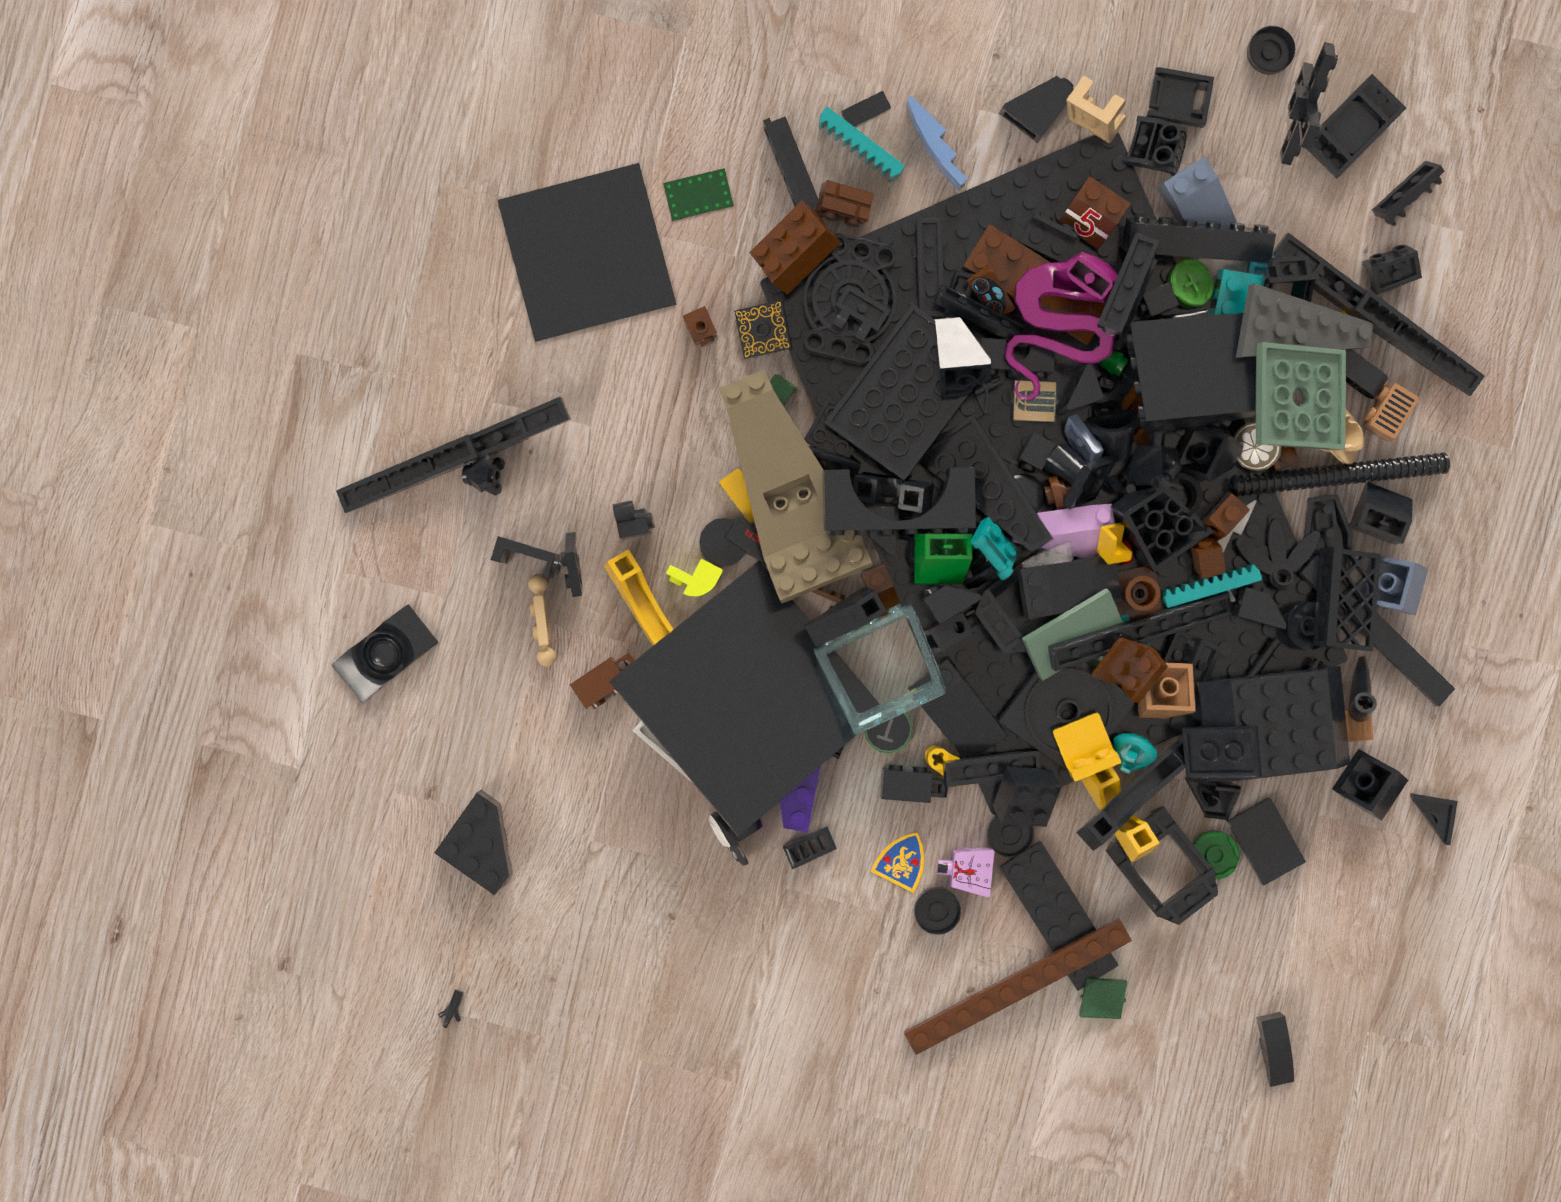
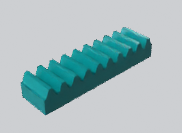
M825 107L820 114L819 129L827 126V135L834 132L835 141L842 138L843 147L848 144L851 145L849 152L852 153L858 150L857 158L860 159L866 156V165L873 161L874 171L882 168V177L890 174L889 182L899 178L904 171V164L829 107Z
M1245 565V567L1236 568V571L1228 570L1227 573L1212 576L1208 579L1200 578L1199 581H1190L1189 585L1180 584V588L1171 587L1170 590L1163 589L1161 590L1163 608H1170L1262 580L1260 570L1255 565Z

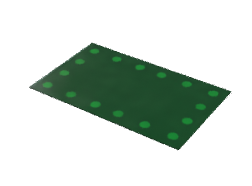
M725 168L663 183L672 221L734 206Z

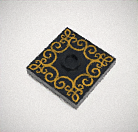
M783 300L734 311L744 359L793 349Z

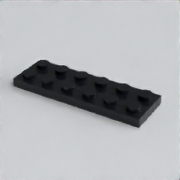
M1041 841L1033 844L1024 854L1013 857L999 866L1052 952L1096 930ZM1109 953L1067 976L1076 990L1079 991L1119 965L1113 955Z

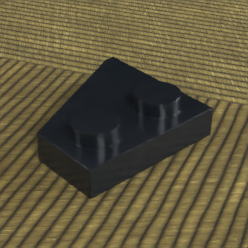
M576 532L566 533L565 551L561 552L562 566H567L568 574H565V584L567 589L571 588L572 597L582 596L583 591L579 554H577Z

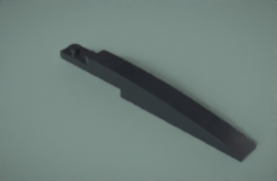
M1289 232L1283 236L1273 250L1272 255L1275 257L1308 255L1313 263L1309 265L1314 274H1319L1320 279L1315 281L1313 288L1315 291L1348 315L1373 323L1372 332L1466 395L1471 396L1485 377V375L1373 291L1363 289Z
M558 397L476 433L467 434L338 489L336 493L344 512L349 513L464 467L466 464L469 465L487 454L490 456L517 445L532 436L568 422L571 418L563 398Z

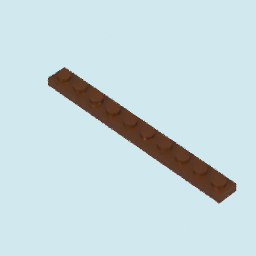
M1117 918L905 1030L904 1035L915 1055L1132 942V939L1120 918Z

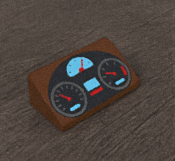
M985 266L966 280L979 303L1002 315L1015 309V306L991 268Z

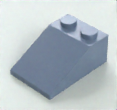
M1206 157L1201 158L1163 182L1157 189L1178 222H1182L1184 218L1197 220L1199 224H1206L1207 220L1218 221L1224 226H1230L1231 222H1237L1219 178Z

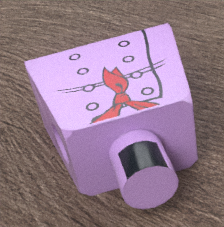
M992 847L952 850L951 861L937 860L936 874L950 875L949 884L953 888L990 897L995 851Z

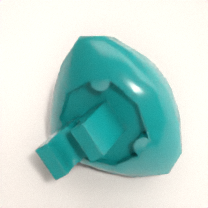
M1122 733L1114 738L1113 747L1121 760L1119 764L1121 766L1120 770L1127 774L1147 767L1157 759L1156 748L1142 735Z

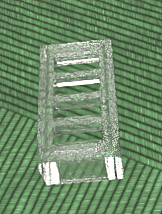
M1071 540L1026 559L1022 562L1023 567L1030 568L1073 561Z

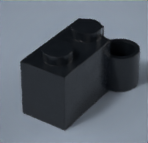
M632 500L612 504L620 539L625 540L652 534L651 528H655L651 512L647 513L645 508L635 510Z

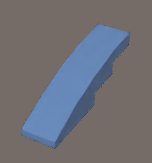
M910 96L906 107L920 140L940 171L959 191L966 184L968 178L952 163L957 154L942 140L946 129Z

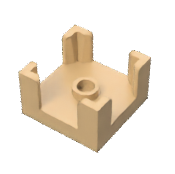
M1083 76L1066 100L1069 120L1110 144L1127 120L1126 115H1120V112L1125 107V100L1118 95H1114L1104 110L1094 105L1095 100L1087 93L1093 85V81Z

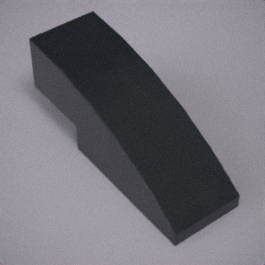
M1281 1012L1256 1017L1261 1037L1259 1042L1269 1086L1273 1087L1294 1082L1293 1057L1285 1016Z

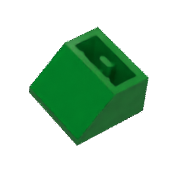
M915 534V584H963L972 561V534Z

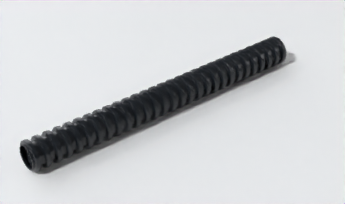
M1442 452L1432 455L1425 454V456L1418 455L1417 457L1414 455L1410 456V458L1405 456L1403 458H1389L1388 460H1373V462L1369 460L1366 462H1353L1352 464H1336V466L1334 464L1329 466L1323 465L1321 468L1315 466L1314 468H1299V470L1295 468L1291 471L1286 469L1284 472L1282 470L1277 472L1270 471L1269 474L1262 472V474L1255 473L1254 476L1252 473L1246 476L1241 474L1239 477L1233 475L1230 479V490L1233 495L1239 497L1240 494L1246 496L1247 494L1254 495L1255 493L1258 495L1262 494V492L1267 494L1270 491L1276 493L1277 490L1284 492V490L1291 491L1292 488L1293 490H1299V488L1303 490L1307 487L1312 489L1314 487H1328L1329 485L1336 486L1337 484L1340 486L1344 485V483L1349 485L1359 482L1366 483V481H1381V479L1385 481L1396 478L1402 479L1403 477L1410 478L1411 476L1418 477V475L1422 477L1433 474L1439 475L1440 473L1447 474L1450 469V460L1448 455Z

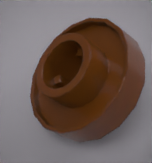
M1057 476L1049 477V486L1044 487L1048 506L1054 505L1056 510L1066 509L1063 502L1070 491L1069 483L1064 484L1063 480L1058 481Z

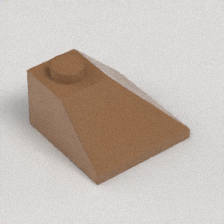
M1166 663L1167 669L1138 703L1139 718L1164 719L1194 713L1196 710L1193 664Z

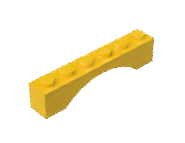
M629 549L607 561L604 565L605 570L652 646L670 633L673 628L650 591L641 568Z

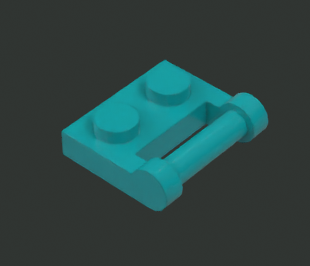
M989 517L981 520L971 540V544L976 549H980L997 570V575L1001 580H1004L1012 574V566L1019 553L1014 544L1009 542L999 526L994 524Z

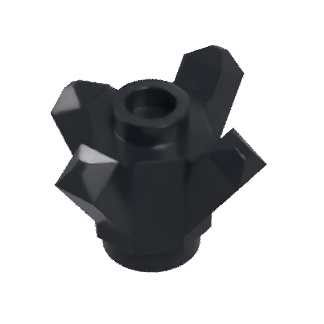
M487 454L475 463L466 464L463 467L462 480L465 484L475 487L481 493L487 491L496 496L502 492V486L498 482L501 477L500 470L504 468L505 462L500 457L492 459Z

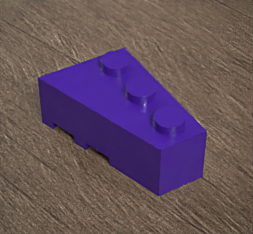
M820 767L780 800L783 828L808 833Z

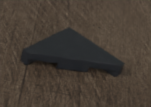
M1411 793V799L1441 841L1446 845H1451L1458 801Z

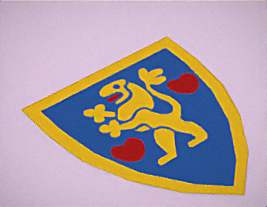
M918 832L902 836L891 842L878 856L870 872L914 893L924 868L923 845Z

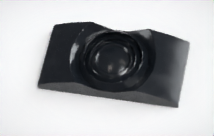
M1371 74L1321 124L1322 132L1319 140H1314L1312 148L1307 150L1337 179L1401 115L1406 107Z
M408 604L346 651L332 664V667L359 701L363 703L437 645L439 641Z

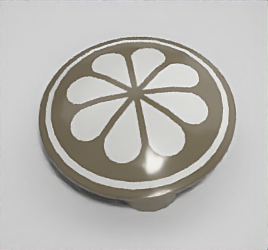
M1256 422L1245 424L1234 436V439L1243 445L1237 461L1246 469L1253 471L1265 470L1271 467L1281 456V446L1256 445Z

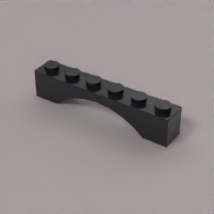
M1183 736L1167 748L1151 765L1143 770L1076 832L1092 851L1111 838L1145 803L1185 769Z

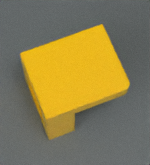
M1122 523L1100 527L1096 552L1108 564L1131 560L1132 552L1122 543L1124 525Z

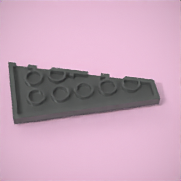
M1251 284L1248 286L1236 358L1256 357V344L1261 342L1340 350L1369 348L1373 323L1258 284Z

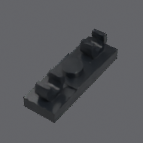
M1424 161L1372 209L1374 215L1385 219V222L1389 225H1397L1394 220L1396 215L1404 218L1406 216L1404 208L1407 205L1415 202L1423 192L1431 194L1432 189L1430 185L1432 183L1442 184V180L1439 177L1445 172L1442 165Z

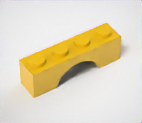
M1113 767L1081 779L1099 810L1121 792L1120 779ZM1135 815L1115 833L1116 838L1131 862L1153 852L1160 844L1147 822L1141 821Z

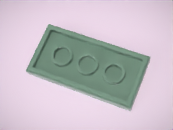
M1105 588L1023 637L1022 640L1039 678L1043 681L1058 672L1051 669L1048 646L1122 623V619L1110 591Z

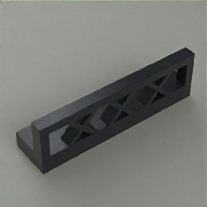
M786 116L772 122L770 118L763 120L764 132L794 207L803 200L816 211L818 197Z

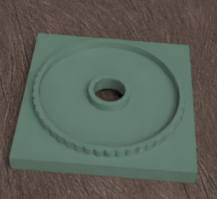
M1266 342L1257 343L1256 445L1345 450L1346 350ZM1295 389L1299 390L1303 396L1300 406H1297L1293 400Z

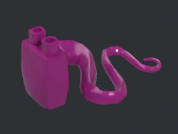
M1081 252L1074 255L1067 262L1046 263L1028 269L1016 282L1015 303L1025 322L1035 328L1054 331L1087 330L1095 332L1100 338V346L1094 351H1082L1037 335H1015L1006 345L1004 358L1009 366L1031 380L1034 386L1032 394L1023 396L1018 391L1020 383L1018 381L1015 386V393L1019 399L1033 400L1039 395L1041 387L1037 376L1014 358L1013 351L1019 343L1036 345L1080 363H1097L1111 355L1115 337L1103 333L1102 329L1097 327L1100 317L1090 313L1062 314L1045 311L1041 307L1040 301L1045 296H1059L1107 303L1118 274L1109 264L1098 257Z

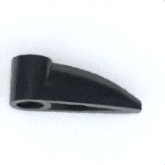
M1365 656L1358 658L1349 696L1348 713L1357 722L1366 721L1377 706L1376 699L1372 696L1370 672Z

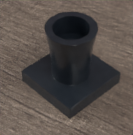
M1064 442L1057 446L1050 454L1044 469L1072 485L1063 505L1073 509L1096 499L1117 460L1111 455H1106L1087 463Z

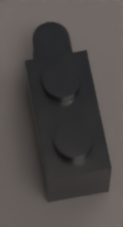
M889 764L888 768H882L880 797L885 800L931 803V797L947 798L948 787L944 786V779L933 778V773L927 771L928 767L913 766V770L903 769V765ZM932 783L938 784V792H932Z

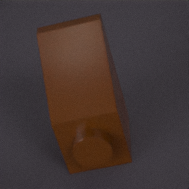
M884 564L860 573L865 587L876 590L886 609V612L880 615L879 618L902 609Z

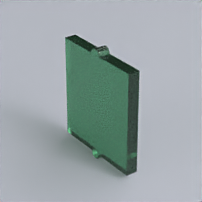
M1085 978L1083 994L1080 995L1082 1001L1079 1016L1082 1018L1121 1019L1123 1004L1126 1002L1127 981L1122 979Z

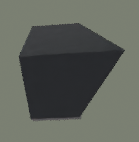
M1184 777L1205 818L1229 819L1241 791V786L1232 782L1207 781V779Z

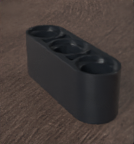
M1346 350V383L1365 397L1374 399L1389 379L1388 376L1354 350Z

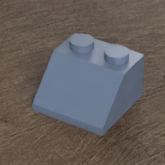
M1380 556L1377 607L1416 616L1428 568L1415 562ZM1371 558L1366 573L1371 569ZM1366 582L1363 583L1361 589L1364 597L1369 594V586Z

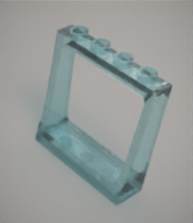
M912 603L904 607L901 604H897L887 610L889 614L881 618L877 617L867 625L826 642L814 650V654L855 735L946 693L945 684ZM902 618H907L912 626L932 681L863 713H857L827 654Z

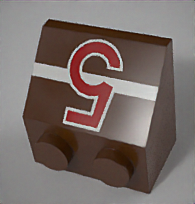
M1089 176L1058 221V224L1064 223L1075 229L1074 232L1079 234V238L1099 250L1131 203Z

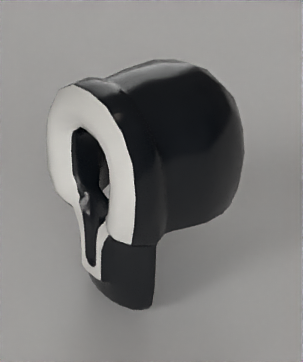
M717 811L710 814L709 823L719 842L728 848L735 861H738L742 866L748 865L749 862L738 842L763 827L761 818L737 836Z

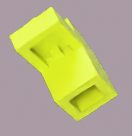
M701 559L693 576L672 565L669 566L666 574L670 575L669 581L682 587L683 583L687 584L683 594L701 596L707 594L716 586L723 570Z

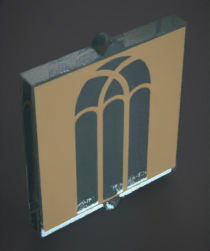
M1014 380L1013 398L1011 399V403H1013L1012 421L1055 423L1056 405L1059 403L1056 400L1057 382L1039 381L1041 386L1040 393L1036 398L1029 401L1018 398L1015 393V386L1020 381L1018 385L1019 393L1023 396H1029L1033 393L1034 389L1032 381Z

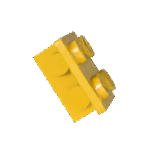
M1098 713L1091 714L1053 730V735L1069 775L1075 782L1121 763L1118 753L1111 745Z

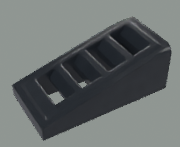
M828 826L783 845L792 869L837 849ZM822 834L828 845L826 848H823L819 838ZM811 839H815L819 851L814 852L810 842ZM806 843V846L810 853L807 856H805V853L801 846V844ZM794 847L797 848L799 855L801 857L798 860H796V857L792 850V848Z

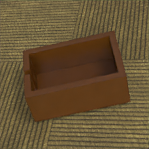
M802 200L749 253L770 281L788 295L841 242L818 213Z

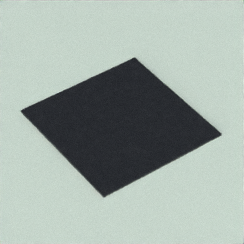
M639 163L497 200L535 342L677 305Z

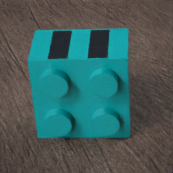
M1218 269L1209 315L1244 313L1248 286L1251 284L1260 285L1263 276Z

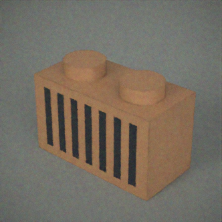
M1397 383L1383 386L1376 396L1378 401L1364 415L1366 421L1362 426L1386 442L1396 439L1420 397Z

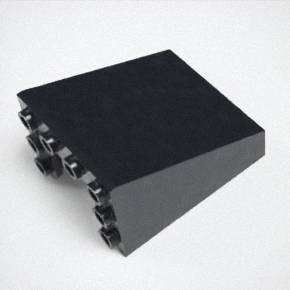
M1244 313L1130 323V330L1126 331V343L1132 371L1137 370L1138 379L1134 380L1136 395L1141 394L1142 404L1138 405V419L1140 429L1145 428L1146 435L1150 434V432H1165L1256 416V357L1236 358Z

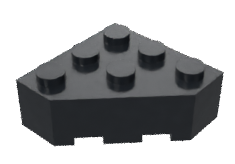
M480 790L475 794L434 853L495 896L513 870L509 857L501 803L483 790Z

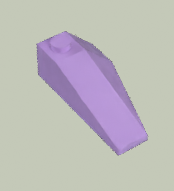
M1112 504L1089 505L1038 513L1054 538L1041 548L1056 551L1057 554L1076 556L1077 559L1100 556L1096 552L1100 527L1115 524L1113 511L1110 507ZM1012 537V542L1021 544L1015 538Z

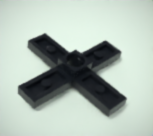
M1324 42L1314 67L1313 64L1303 62L1295 82L1294 92L1288 104L1289 119H1292V123L1280 150L1282 164L1291 165L1294 156H1299L1301 147L1311 149L1314 140H1319L1321 136L1322 125L1319 123L1321 112H1318L1317 101L1320 93L1326 91L1329 71L1334 70L1337 64L1338 55H1335V47L1332 43Z

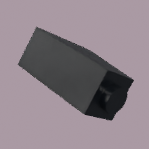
M1055 76L1005 103L999 114L1038 143L1067 105L1066 100L1074 90V85L1066 78L1061 79Z

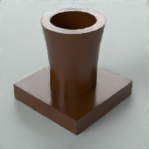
M1144 566L1118 572L1123 602L1115 603L1120 616L1126 612L1130 619H1135L1163 610L1156 572L1154 573ZM1137 589L1140 590L1139 598H1137L1135 595V591Z

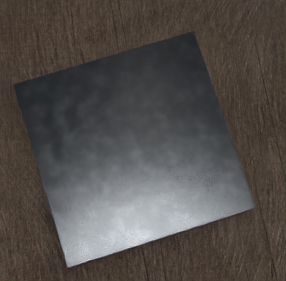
M759 561L609 681L737 836L742 834L885 711L828 642L815 647L804 627L810 620L793 600L784 603L780 602L769 571Z

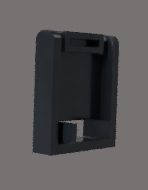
M1156 67L1155 75L1163 76V78L1154 77L1149 108L1157 111H1148L1147 117L1204 128L1208 116L1214 77ZM1196 90L1205 91L1202 109H1194L1192 112Z

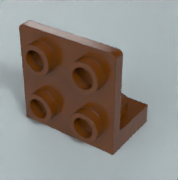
M1119 638L1102 661L1099 662L1092 672V676L1099 680L1120 685L1132 702L1139 703L1168 666L1153 647Z

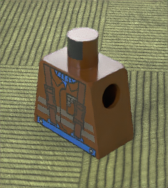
M1227 492L1202 520L1215 531L1208 537H1214L1217 541L1226 537L1250 509L1235 495Z

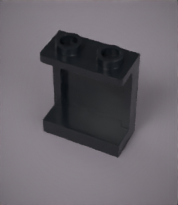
M497 537L490 560L507 564L510 551H514L546 561L547 565L543 576L553 578L554 574H559L562 562L559 560L560 554L504 537Z

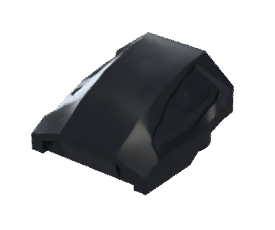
M1137 116L1134 136L1129 153L1125 157V163L1131 166L1166 172L1175 176L1180 168L1186 147L1187 127L1162 119Z

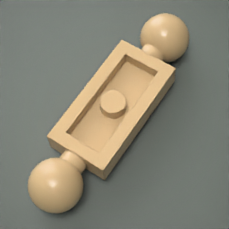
M535 574L528 581V587L534 593V602H530L531 616L536 617L537 625L533 626L534 641H538L541 647L537 653V661L540 665L548 667L556 661V653L550 648L551 636L546 595H544L548 581L543 575Z

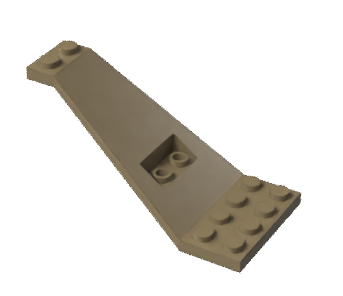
M761 370L719 388L727 408L763 558L780 602H787L872 567L873 563L862 536L855 535V530L845 531L843 536H830V531H824V470L774 392L766 370ZM803 493H808L806 498H801ZM785 502L783 507H778L779 503Z

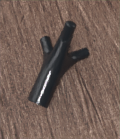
M454 990L449 1005L444 1011L438 1013L439 1018L446 1015L443 1024L444 1028L448 1027L453 1016L457 1022L461 1021L458 1008L464 992L460 990Z

